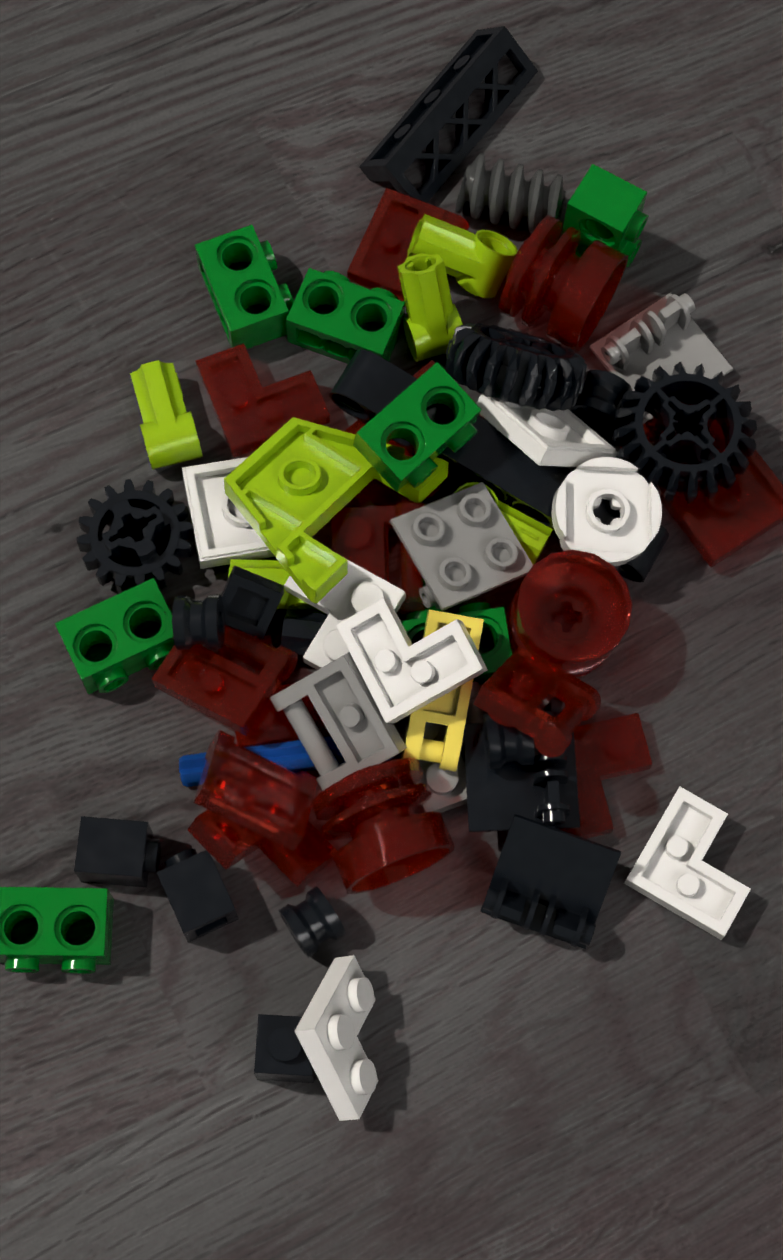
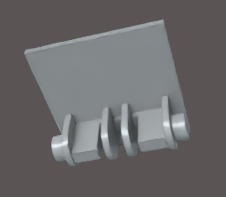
M670 292L589 347L607 371L624 379L630 384L632 391H635L636 380L641 375L652 380L654 370L661 366L671 376L674 366L680 361L688 374H693L696 366L702 363L705 370L704 377L712 379L715 374L721 371L723 376L733 370V367L691 318L690 313L695 311L696 308L693 300L686 293L678 296L676 294L672 295ZM650 413L645 417L651 425L657 421Z
M483 482L390 520L391 525L426 583V586L419 589L421 601L426 608L435 606L442 611L536 570Z

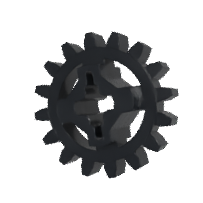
M131 479L125 480L124 492L118 494L110 485L104 487L107 500L101 503L91 498L88 504L93 517H79L78 521L81 530L86 533L77 537L80 551L87 552L82 558L86 569L90 571L98 568L96 577L102 586L114 578L118 593L126 591L129 583L136 584L137 586L152 578L155 579L160 588L167 587L164 574L170 571L173 574L181 575L183 568L178 557H191L193 553L191 544L186 541V539L194 536L192 523L184 521L188 517L186 506L184 503L173 506V491L169 488L164 490L159 496L156 495L154 483L150 480H147L142 491L135 490ZM113 518L110 530L102 534L106 524ZM136 532L138 536L144 538L141 541L135 542L128 535ZM171 533L166 550L159 556L158 551L161 543L169 539L168 534ZM126 563L138 567L123 566V564Z

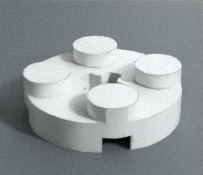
M599 457L587 460L567 475L555 492L551 511L555 533L559 537L561 547L570 557L579 558L590 565L614 567L626 564L645 551L659 531L662 520V504L659 493L653 483L650 482L648 484L645 478L637 473L638 468L619 458ZM602 499L610 500L611 509L619 510L620 518L613 519L610 525L601 523L600 518L595 517L593 509L600 506Z

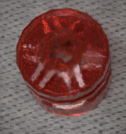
M547 215L538 224L530 237L524 241L509 268L506 284L499 302V312L511 318L515 317L524 307L521 322L527 327L533 326L546 310L551 312L547 324L546 337L572 349L574 352H578L587 343L605 314L623 277L628 263V255L600 240H595L579 257L576 255L579 246L581 230L569 227L560 238L562 221L552 215Z
M578 550L551 553L532 566L508 606L506 622L511 652L522 667L539 678L546 679L549 675H560L562 682L584 678L603 664L629 628L632 602L626 582L613 565L596 554ZM557 614L563 615V620L566 624H573L568 633L562 632L561 623L553 622Z
M411 757L395 759L363 768L320 792L311 801L316 819L327 821L322 826L325 840L336 841L352 838V841L345 844L333 855V861L347 894L369 892L411 877L443 860L454 851L455 845L440 812L413 813L432 796V791L428 784L418 783L423 778V770L418 759Z

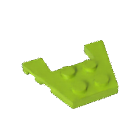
M292 417L224 478V489L228 498L307 598L317 604L348 574V560L312 537L373 479H377L391 489L393 488L355 448L353 444L356 434ZM386 444L387 451L393 458L398 460L412 458L405 456V448ZM436 457L433 461L438 465V468L416 488L408 482L398 493L419 505L448 477L449 463Z

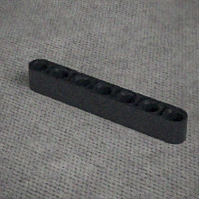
M358 349L329 393V396L340 409L367 424L414 383L417 378L370 351ZM436 403L426 408L429 418L437 424L446 425L454 421L451 409L444 404ZM478 416L473 424L478 432L471 440L455 453L447 447L437 456V458H441L449 463L448 474L465 484L469 482H483L494 491L499 501L553 529L551 535L559 539L552 522V502L555 492L567 475L572 472L570 469L561 466H539L481 416ZM402 438L392 439L394 442L415 453L413 446L407 440ZM602 499L600 506L593 509L595 517L600 518L603 524L610 525L613 519L620 518L619 510L611 509L610 500ZM660 525L658 533L640 556L626 564L606 568L630 581L644 582L669 538L668 531Z

